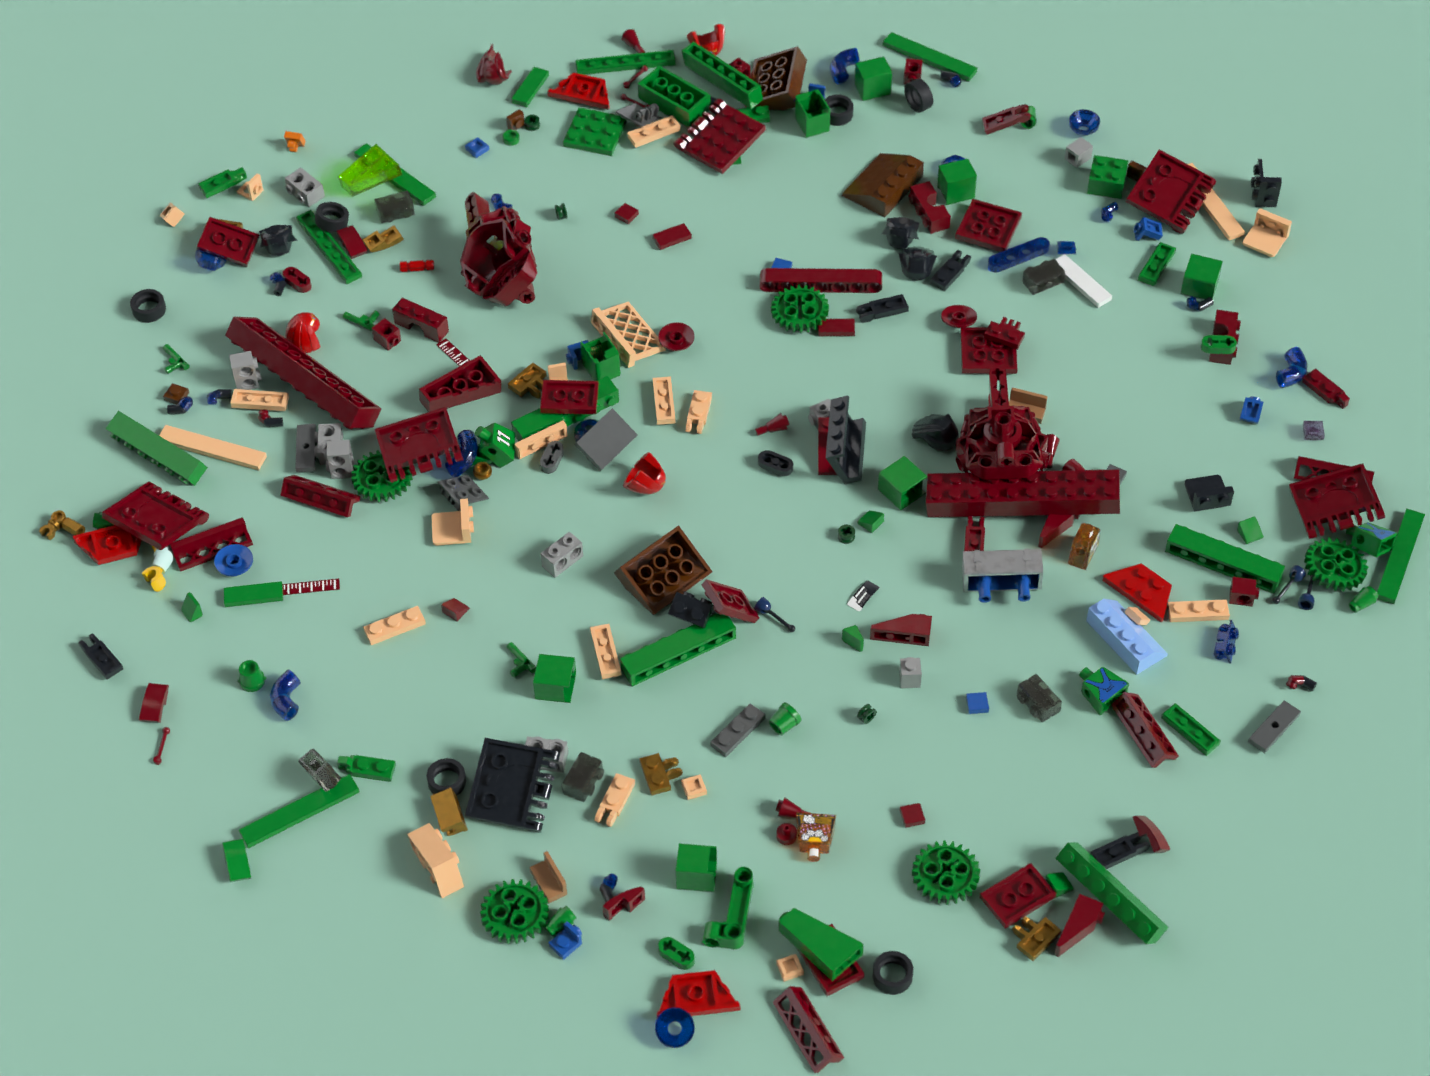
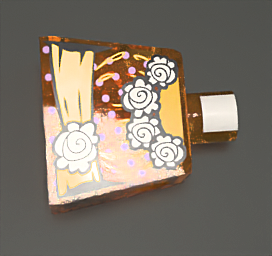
M1081 524L1072 542L1068 564L1083 570L1087 569L1099 545V528L1091 524ZM1080 549H1081V550L1083 549V550L1085 551V553H1084V554H1080V553H1079V552H1080Z
M796 813L799 851L808 853L807 859L809 861L817 862L820 860V853H829L835 832L836 815Z

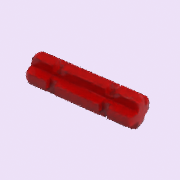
M424 260L409 261V263L401 261L399 267L401 272H408V270L410 272L424 271V269L434 270V261L426 260L424 262Z

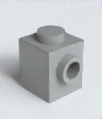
M1080 137L1066 146L1065 160L1078 168L1091 159L1093 146Z
M830 399L810 406L808 419L811 425H815L817 429L818 417H829Z
M907 657L900 659L899 675L901 688H921L922 672L920 658Z

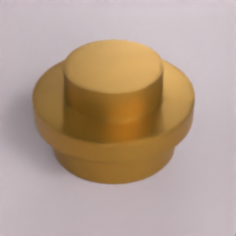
M479 462L475 465L473 474L477 479L484 480L491 476L492 468L486 462Z

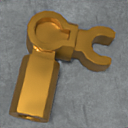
M57 510L52 513L48 524L42 526L39 530L42 536L49 532L46 536L48 540H52L55 537V532L61 528L72 535H78L85 532V527L75 520L66 517L63 511Z

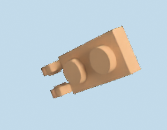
M694 390L687 416L686 432L692 430V424H698L697 434H702L712 400V392Z
M618 773L615 774L596 812L595 822L600 823L605 812L610 814L606 825L612 827L635 785V779Z

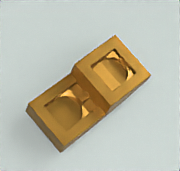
M393 225L381 234L375 231L362 240L370 252H377L392 247L404 239L395 225Z

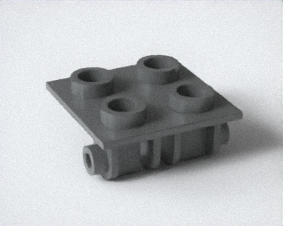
M634 103L615 111L623 119L633 122L638 127H644L662 118L658 116L659 106L656 104L643 108Z
M468 475L438 481L441 494L447 498L451 505H454L457 511H461L460 499H468V504L489 499Z

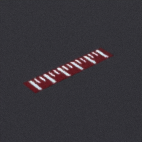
M444 339L436 344L457 365L461 366L470 361L449 340Z
M338 578L283 584V595L339 590L340 580Z

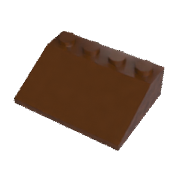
M798 46L754 60L750 79L761 86L763 101L754 107L768 106L769 110L782 111L795 107V97L801 92L807 59Z
M880 153L842 193V196L885 218L906 196L911 186L916 185L921 180L924 162L911 155Z
M678 525L618 568L614 574L625 589L650 613L655 615L673 601L676 592L683 594L684 591L689 590L713 571Z

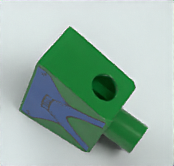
M1369 522L1346 529V534L1353 537L1352 546L1376 558L1392 550L1397 532Z
M1085 667L1079 674V677L1084 680L1081 693L1099 715H1102L1111 708V704L1124 692H1128L1129 683L1105 667H1101L1094 673Z

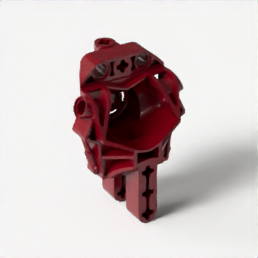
M475 192L470 193L465 200L468 229L466 230L467 240L460 259L462 266L461 275L466 279L465 287L483 299L505 307L514 299L524 304L532 303L535 300L532 282L537 276V264L531 249V227L520 220L518 212L513 208L503 206L490 212L487 200ZM494 235V239L488 243L487 240Z
M1001 366L992 367L989 371L990 394L988 406L985 408L969 409V414L964 416V423L960 432L961 436L956 440V464L961 472L965 471V473H968L969 470L984 480L1028 478L1038 470L1043 471V468L1046 469L1050 459V452H1047L1048 436L1041 433L1035 413L1030 412L1029 407L1009 405L1006 370ZM997 380L999 381V390H997Z

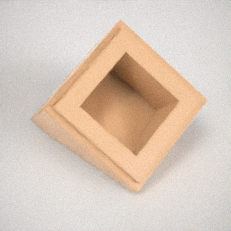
M169 203L160 216L171 226L175 227L184 216V213L175 205Z

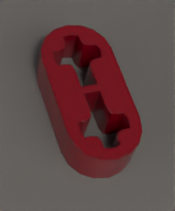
M287 267L283 270L284 281L296 291L306 293L311 290L310 278L295 267Z

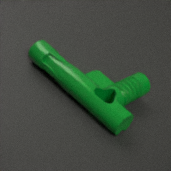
M376 310L369 317L362 315L359 318L348 312L343 314L344 319L370 331L375 326L373 323L380 316V313Z
M165 344L163 346V350L171 356L168 359L170 365L164 368L167 374L180 367L184 370L189 369L190 365L170 345Z
M510 642L507 645V649L516 657L514 664L517 666L510 671L511 675L516 677L526 669L534 673L536 666L513 642Z

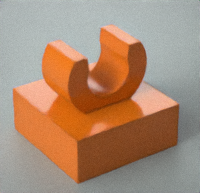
M285 131L284 138L288 143L287 147L290 148V152H297L298 146L304 147L306 140L301 133Z

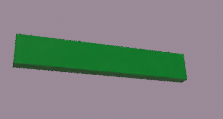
M893 32L883 41L884 47L913 59L923 60V63L942 71L957 73L959 78L968 82L977 73V67Z
M674 50L580 59L575 60L578 74L588 75L642 69L644 65L648 68L676 65Z
M366 143L354 151L356 158L421 205L425 206L436 198V193L369 144Z
M312 210L296 216V221L346 284L362 277L361 271L333 236L316 225L315 214Z
M1406 508L1377 591L1379 600L1395 604L1425 514Z
M348 774L239 829V833L249 849L359 793V788L351 775Z

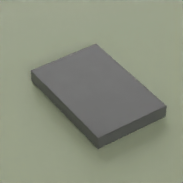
M612 408L574 445L601 471L637 436V433Z

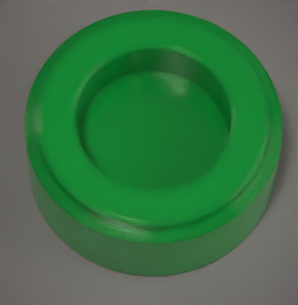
M507 130L502 135L504 144L508 146L516 145L520 141L519 133L516 130Z

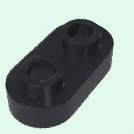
M770 450L759 453L758 465L762 469L780 476H788L793 472V461L790 458Z

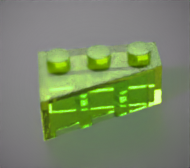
M375 144L338 176L341 187L354 197L401 176L402 172L399 164Z

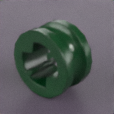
M534 114L526 116L525 128L529 131L538 130L540 128L539 117Z
M561 203L560 206L555 205L558 220H561L562 217L567 218L564 203Z
M848 524L842 525L838 529L839 541L844 544L852 543L855 539L854 527Z
M870 704L864 705L857 714V717L862 719L864 724L871 722L877 714L874 708L871 709L872 706Z

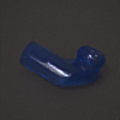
M495 193L492 195L491 202L496 210L503 206L512 208V204L503 202L501 194Z
M1113 202L1101 209V219L1104 222H1110L1113 219L1112 213L1119 209L1118 204Z

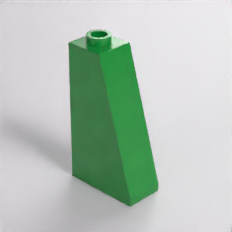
M796 908L783 913L779 918L778 931L831 981L836 979L863 955L864 944Z

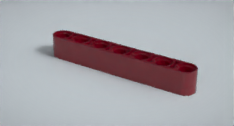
M765 268L760 271L759 287L764 292H784V288L791 290V286L796 289L798 285L801 288L807 285V289L814 287V292L820 290V293H878L882 290V272L877 269Z

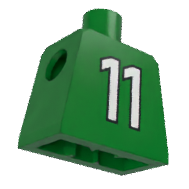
M492 423L485 428L479 426L476 429L475 436L480 438V451L492 462L502 468L514 461V431L497 423Z

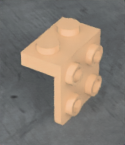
M1259 208L1256 213L1255 223L1244 238L1243 245L1267 256L1275 257L1289 236L1292 221Z
M460 499L461 511L432 514V538L435 546L471 543L474 523L470 521V517H473V507L469 506L468 499Z

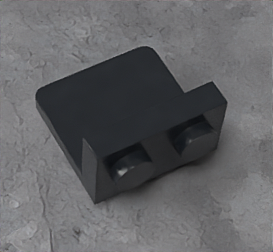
M1258 159L1257 164H1254L1253 174L1255 176L1251 177V187H1254L1252 190V200H1255V207H1277L1282 178L1264 177L1262 159Z
M1220 475L1185 480L1184 485L1194 512L1231 506L1234 495L1233 487H1225Z
M684 591L683 594L676 592L668 614L705 629L710 615L717 612L714 610V605L711 601L704 598L698 600L694 598L693 594Z

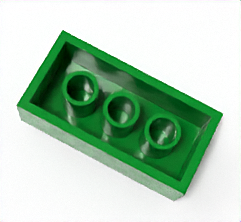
M661 66L655 68L637 83L638 99L649 105H658L659 111L668 116L673 115L676 121L688 128L699 116L702 117L704 111H710L711 95Z

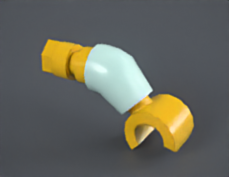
M152 546L154 550L152 566L145 569L142 575L146 581H151L153 590L159 592L165 587L166 580L163 574L173 562V554L169 547L159 550Z

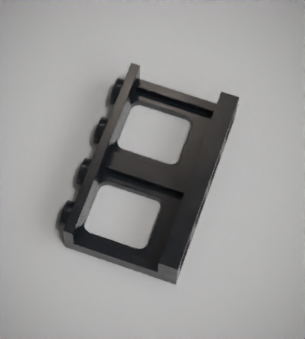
M848 395L831 399L826 459L844 485L862 481L866 421L864 418L852 420L848 414Z

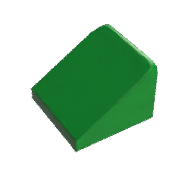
M869 510L857 523L873 533L884 522V514Z
M1255 516L1238 523L1237 531L1246 544L1264 537Z
M187 593L181 611L189 622H193L202 617L203 613L200 604L192 593Z
M853 625L842 630L843 642L862 652L864 639L858 627Z
M1064 872L1049 873L1045 877L1047 883L1057 893L1056 898L1074 890Z

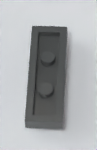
M750 703L710 742L711 747L724 757H727L765 719V714Z

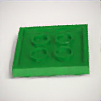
M579 107L563 140V147L612 156L627 120L623 119L620 115Z

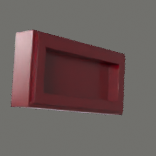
M685 223L653 234V240L660 250L692 239V234Z
M826 319V321H822L821 326L819 325V336H855V319Z

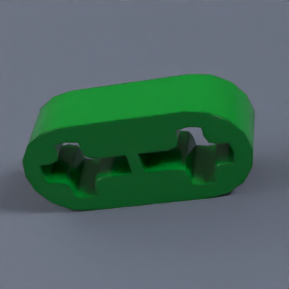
M1207 335L1202 339L1201 350L1208 354H1231L1236 349L1237 341L1232 336Z
M664 937L659 941L658 951L661 957L682 970H688L694 966L695 955L690 948L671 937ZM669 945L672 946V950H671V949H667L666 951L664 950V946H666V947H668ZM689 956V961L684 960V962H682L681 957L685 958Z

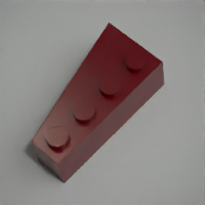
M480 355L419 388V400L428 412L443 407L448 409L501 393V379Z

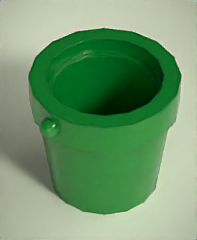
M253 660L241 663L239 666V679L237 680L240 683V687L244 691L255 692L264 686L267 678L264 677V673L259 665Z
M784 702L768 722L777 734L783 736L794 726H797L802 719L791 705Z

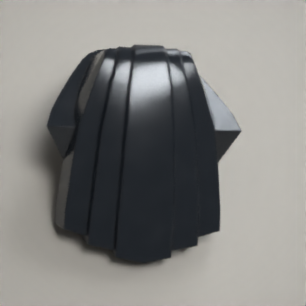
M905 217L887 218L886 227L882 234L887 236L889 246L904 249L914 239H919L917 230L920 223Z
M274 225L259 231L262 239L260 248L265 247L272 256H283L289 253L292 242L297 241L292 234V225Z
M913 246L904 248L902 253H899L902 272L907 278L923 280L931 274L937 255H934L933 250Z
M937 414L925 416L923 419L918 420L912 429L913 439L923 438L931 448L937 451L951 449L959 438L958 429L949 414L945 416Z

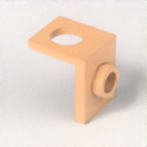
M257 173L251 180L243 184L237 190V194L251 201L256 199L264 191L260 174Z
M565 362L548 365L549 380H568Z

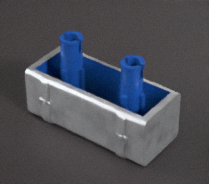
M1041 549L963 551V591L979 592V601L982 603L991 601L990 591L1018 590L1019 601L1025 602L1030 600V590H1042L1043 562Z

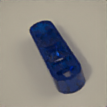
M1038 237L992 255L988 259V269L991 272L997 273L1044 255L1049 251L1050 242L1045 237ZM1029 250L1031 253L1025 254L1022 251ZM1014 256L1016 259L1009 260L1007 257Z

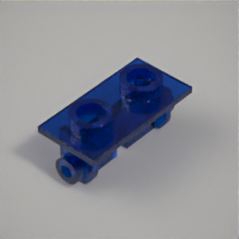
M1230 620L1229 625L1222 624L1219 627L1217 641L1223 642H1216L1213 653L1217 660L1227 658L1229 663H1231L1232 656L1236 653L1235 641L1239 638V630L1235 627L1232 620Z

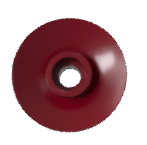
M952 305L942 311L941 319L951 327L964 328L976 322L977 313L974 309L965 305Z
M675 322L665 325L660 330L658 339L664 348L670 351H682L693 344L695 335L690 326Z

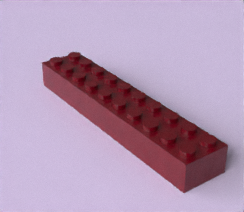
M257 317L232 318L225 334L232 344L240 346L243 352L251 351L252 356L257 358L258 363L264 364L270 372L278 374L282 381L290 383L293 389L305 394V398L317 403L320 409L328 411L330 416L340 420L344 427L348 429L374 427L382 408Z
M1119 469L1037 471L1028 478L992 480L981 479L973 473H927L928 517L1120 514Z

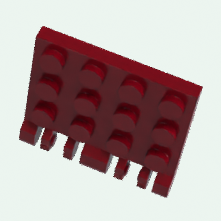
M717 98L713 105L709 106L710 112L715 117L704 111L702 117L699 116L687 129L688 134L694 138L691 139L683 133L673 144L678 150L723 174L766 131V127L764 124Z
M1159 149L1127 197L1126 203L1169 225L1177 233L1183 234L1190 224L1189 218L1195 217V213L1198 212L1203 201L1207 198L1204 193L1208 194L1211 192V189L1216 184V180Z
M446 407L375 429L391 483L398 481L395 472L397 469L401 480L405 479V472L402 468L410 466V473L412 476L417 475L414 468L416 463H418L420 473L434 470L430 460L432 458L435 459L437 468L442 467L438 456L446 454V460L449 465L453 464L450 456L451 452H453L456 462L463 460Z
M1363 463L1289 484L1290 492L1309 539L1317 537L1314 526L1317 527L1320 536L1324 535L1323 523L1328 522L1330 531L1332 533L1336 532L1334 520H1337L1340 531L1354 527L1351 515H1354L1358 526L1362 525V517L1359 514L1362 512H1366L1369 522L1374 521L1371 510H1374L1377 520L1385 518L1384 510Z
M149 481L104 510L102 518L157 549L163 550L197 525L206 523L209 519V513L200 510L198 507L191 509V503H185V500L174 494L171 495L168 491L162 493L161 487Z

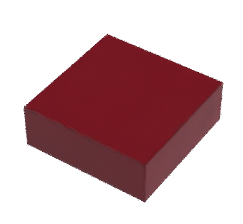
M624 203L614 215L615 218L629 224L639 215V210Z
M920 803L900 807L905 828L925 824V817Z

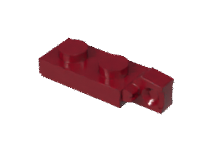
M1316 368L1303 377L1302 383L1327 403H1336L1342 409L1348 406L1350 398L1345 392Z

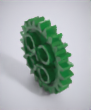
M798 285L796 289L791 286V290L784 288V293L779 291L778 296H774V301L771 302L772 319H775V324L779 323L780 328L786 326V331L791 328L793 333L796 329L800 333H802L803 329L809 332V328L816 330V325L821 326L822 321H826V317H828L829 304L828 299H825V294L820 295V290L814 292V287L807 289V285L804 288ZM798 298H801V320L798 316Z
M379 450L376 451V454L369 452V457L363 455V461L357 460L358 465L353 466L354 471H351V480L354 490H357L358 495L363 494V499L369 496L371 502L374 498H377L378 503L382 498H384L385 502L388 501V497L395 500L394 495L396 494L401 497V491L407 492L406 486H411L410 481L413 480L409 470L410 466L402 468L405 472V479L401 480L397 469L395 472L398 481L391 483L382 453Z
M1328 537L1327 542L1321 538L1320 542L1315 541L1313 545L1309 546L1305 554L1304 563H1306L1305 569L1309 570L1308 575H1314L1313 581L1319 580V585L1326 584V589L1332 586L1334 591L1340 588L1344 592L1345 588L1351 591L1353 587L1358 588L1359 584L1363 583L1368 573L1367 560L1363 559L1364 554H1358V548L1353 549L1352 544L1346 545V540L1340 543L1338 538L1332 541Z
M944 840L941 846L935 841L934 847L928 844L927 851L921 849L920 855L915 856L916 862H913L912 865L913 884H917L916 890H923V897L929 894V901L937 898L938 904L942 900H945L946 905L949 904V900H953L957 904L958 898L965 901L966 895L971 897L972 890L977 889L976 883H979L980 869L978 868L979 862L975 861V854L969 855V848L963 851L962 844L954 847L955 843L952 841L949 846ZM928 871H933V872H935V873H934V874H929V873H927V872H928ZM957 871H963L965 873L959 874L957 873Z
M512 879L511 884L508 885L504 880L503 887L496 884V891L489 889V896L483 897L485 903H481L482 911H480L482 925H486V932L491 931L492 938L498 935L499 942L506 938L507 944L510 943L511 939H514L515 943L518 944L521 938L524 942H527V936L534 939V932L541 933L540 926L545 927V920L549 919L547 897H544L543 891L538 890L537 885L531 888L530 881L523 885L522 879H520L518 884H515L514 879ZM511 897L514 898L513 900H510V901L506 900L507 898H511ZM527 905L533 906L531 908H525V906ZM501 914H502V915H505V916H503V917H501V918H498V917H497L498 915H501ZM518 922L523 923L522 925H515Z

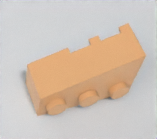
M428 823L407 834L414 853L422 866L427 868L432 875L430 879L433 883L436 882L442 898L464 888L457 866L460 863L458 856L454 851L450 852L451 848L446 840L442 841L443 838L438 829L434 830L431 824Z

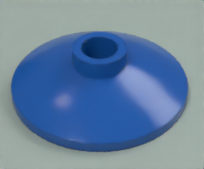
M240 544L223 547L218 551L214 559L217 571L222 575L231 577L245 573L253 563V555L250 549Z

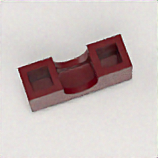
M928 181L911 186L908 197L910 203L914 205L917 215L922 218L924 227L932 234L950 229L951 216L944 205L934 206L936 205L937 192L931 182Z
M403 297L392 308L395 324L408 330L414 324H417L423 330L424 337L435 342H441L449 332L446 316Z
M1217 310L1212 335L1232 336L1238 344L1239 334L1236 331L1240 330L1241 320H1238V312ZM1237 347L1231 354H1210L1209 362L1231 365L1232 358H1236Z

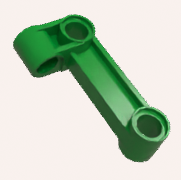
M740 867L735 871L726 922L709 921L705 923L702 943L705 946L733 950L743 946L754 888L753 872L750 868ZM733 934L738 935L737 937H734V938L730 937V936L733 935Z

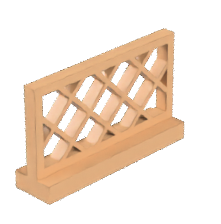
M629 301L602 311L599 307L592 309L591 323L602 336L603 332L606 333L618 350L619 358L628 368L634 366L637 360L666 350L660 344L658 336ZM627 309L630 312V314L622 313L620 311ZM606 315L615 316V319L607 318ZM620 317L628 320L626 323L618 321L617 318ZM630 320L637 321L639 326L630 324ZM615 325L625 327L624 331L616 329ZM627 328L637 330L636 334L626 332ZM640 331H641V332H645V333H647L649 336L646 337V336L639 335V332H640ZM624 337L632 338L634 341H626ZM636 340L645 341L646 345L638 344ZM648 344H657L658 347H650ZM636 348L644 351L636 354L633 349Z

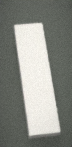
M1064 254L1051 262L1052 268L1098 308L1112 300V295L1067 255Z

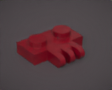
M1003 317L1000 324L991 321L984 333V338L1018 350L1025 337V332L1019 331L1021 322L1017 321L1015 326H1013L1014 320L1010 319L1007 324V317Z

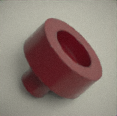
M790 823L781 824L776 831L778 842L783 845L793 844L797 839L796 827Z

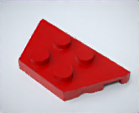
M572 73L567 79L559 82L557 88L554 90L550 88L548 90L549 97L609 110L605 79Z
M116 525L73 536L74 543L98 565L137 556L142 541Z
M1142 563L1103 576V582L1158 621H1163L1172 584Z
M715 970L672 975L661 1007L657 1011V1020L740 1011V1003L733 998L726 984L722 983L720 976Z

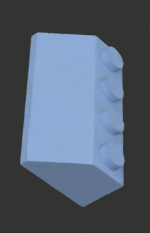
M1102 599L1088 608L1086 622L1136 675L1168 656V653L1141 625H1137L1125 614L1126 609L1118 601Z

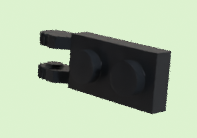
M957 250L952 258H949L930 279V284L946 291L964 271V268L971 260V256L967 254L959 263L957 261L960 259L962 251Z
M901 294L870 301L858 306L856 312L858 315H861L859 317L860 321L866 323L871 322L873 319L909 312V307L904 296Z
M93 633L89 635L90 641L94 644L91 647H88L83 640L78 642L86 656L107 680L123 670V666Z
M1136 832L1091 851L1090 854L1108 869L1136 855L1142 854L1149 849L1150 845L1148 842L1133 846L1134 843L1140 841L1143 837L1139 836V833Z

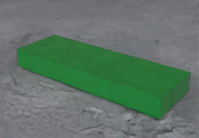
M533 67L512 97V103L528 107L548 78L549 71Z
M1160 242L1140 272L1138 281L1154 287L1174 256L1176 248Z
M282 581L224 588L225 607L283 601Z
M1176 703L1161 715V719L1205 756L1220 745L1221 740Z

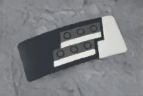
M867 580L857 590L847 605L857 611H861L867 601L880 587Z

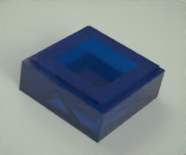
M1058 241V254H1076L1075 242Z

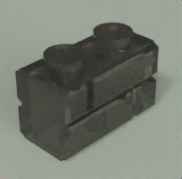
M408 190L374 199L381 223L392 222L415 215L413 202Z
M1056 259L1043 261L1040 265L1028 267L1023 272V284L1032 295L1062 284L1065 279V270L1059 266Z
M1037 674L1018 685L1017 698L1020 703H1025L1029 707V711L1034 718L1038 717L1041 722H1044L1061 711L1062 701Z
M314 748L310 749L298 761L325 792L334 788L341 779L331 765Z
M581 752L562 783L564 795L574 797L582 802H585L588 796L591 797L595 790L594 784L597 780L600 781L604 774L601 759Z

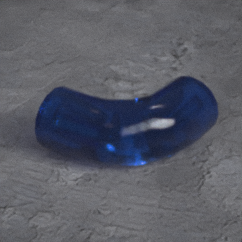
M857 48L846 49L833 57L830 64V73L836 84L846 82L849 78L846 68L859 62Z
M1293 347L1284 355L1289 367L1276 372V381L1280 388L1299 383L1307 373L1308 363L1300 347Z
M463 430L457 435L463 460L456 462L455 457H453V464L445 463L447 471L453 478L462 475L471 467L476 459L478 444L475 433L472 430Z
M289 669L279 676L270 692L271 706L285 721L293 719L299 710V706L291 700L290 695L301 682Z

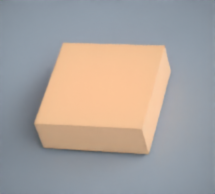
M1128 607L1125 610V614L1137 625H1147L1150 621L1136 607Z
M701 774L681 780L687 800L707 795Z
M797 954L776 960L784 982L804 975V970Z

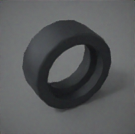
M918 78L905 85L904 93L906 100L915 112L920 113L932 107L933 95L924 80Z
M840 94L825 98L829 108L842 107L847 110L843 113L830 112V125L841 126L851 121L853 118V102L850 98Z
M324 202L316 208L315 223L321 230L336 233L338 230L347 227L349 211L343 205L336 202ZM325 215H333L340 219H329Z
M155 289L141 290L131 298L130 306L133 316L140 322H155L166 312L164 297ZM153 301L158 303L156 307L150 310L138 309L145 302Z
M444 758L435 761L428 768L426 777L429 790L433 795L452 788L457 796L464 790L466 776L464 767L460 762L455 759ZM443 771H454L459 777L450 786H439L435 783L434 778Z
M899 951L884 952L873 963L872 978L874 984L880 991L886 994L896 995L903 993L912 983L914 967L911 960L905 954ZM895 963L905 969L906 975L901 981L889 982L882 978L880 969L886 964Z

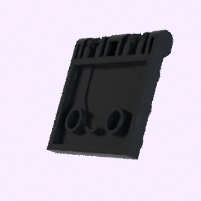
M485 738L465 817L541 833L543 824L532 820L544 821L545 816L540 813L530 812L531 806L540 809L547 808L548 804L546 802L533 800V797L549 800L552 785L539 782L538 779L553 782L554 776L540 773V769L544 767L556 770L558 764L553 762H559L561 753L554 750Z

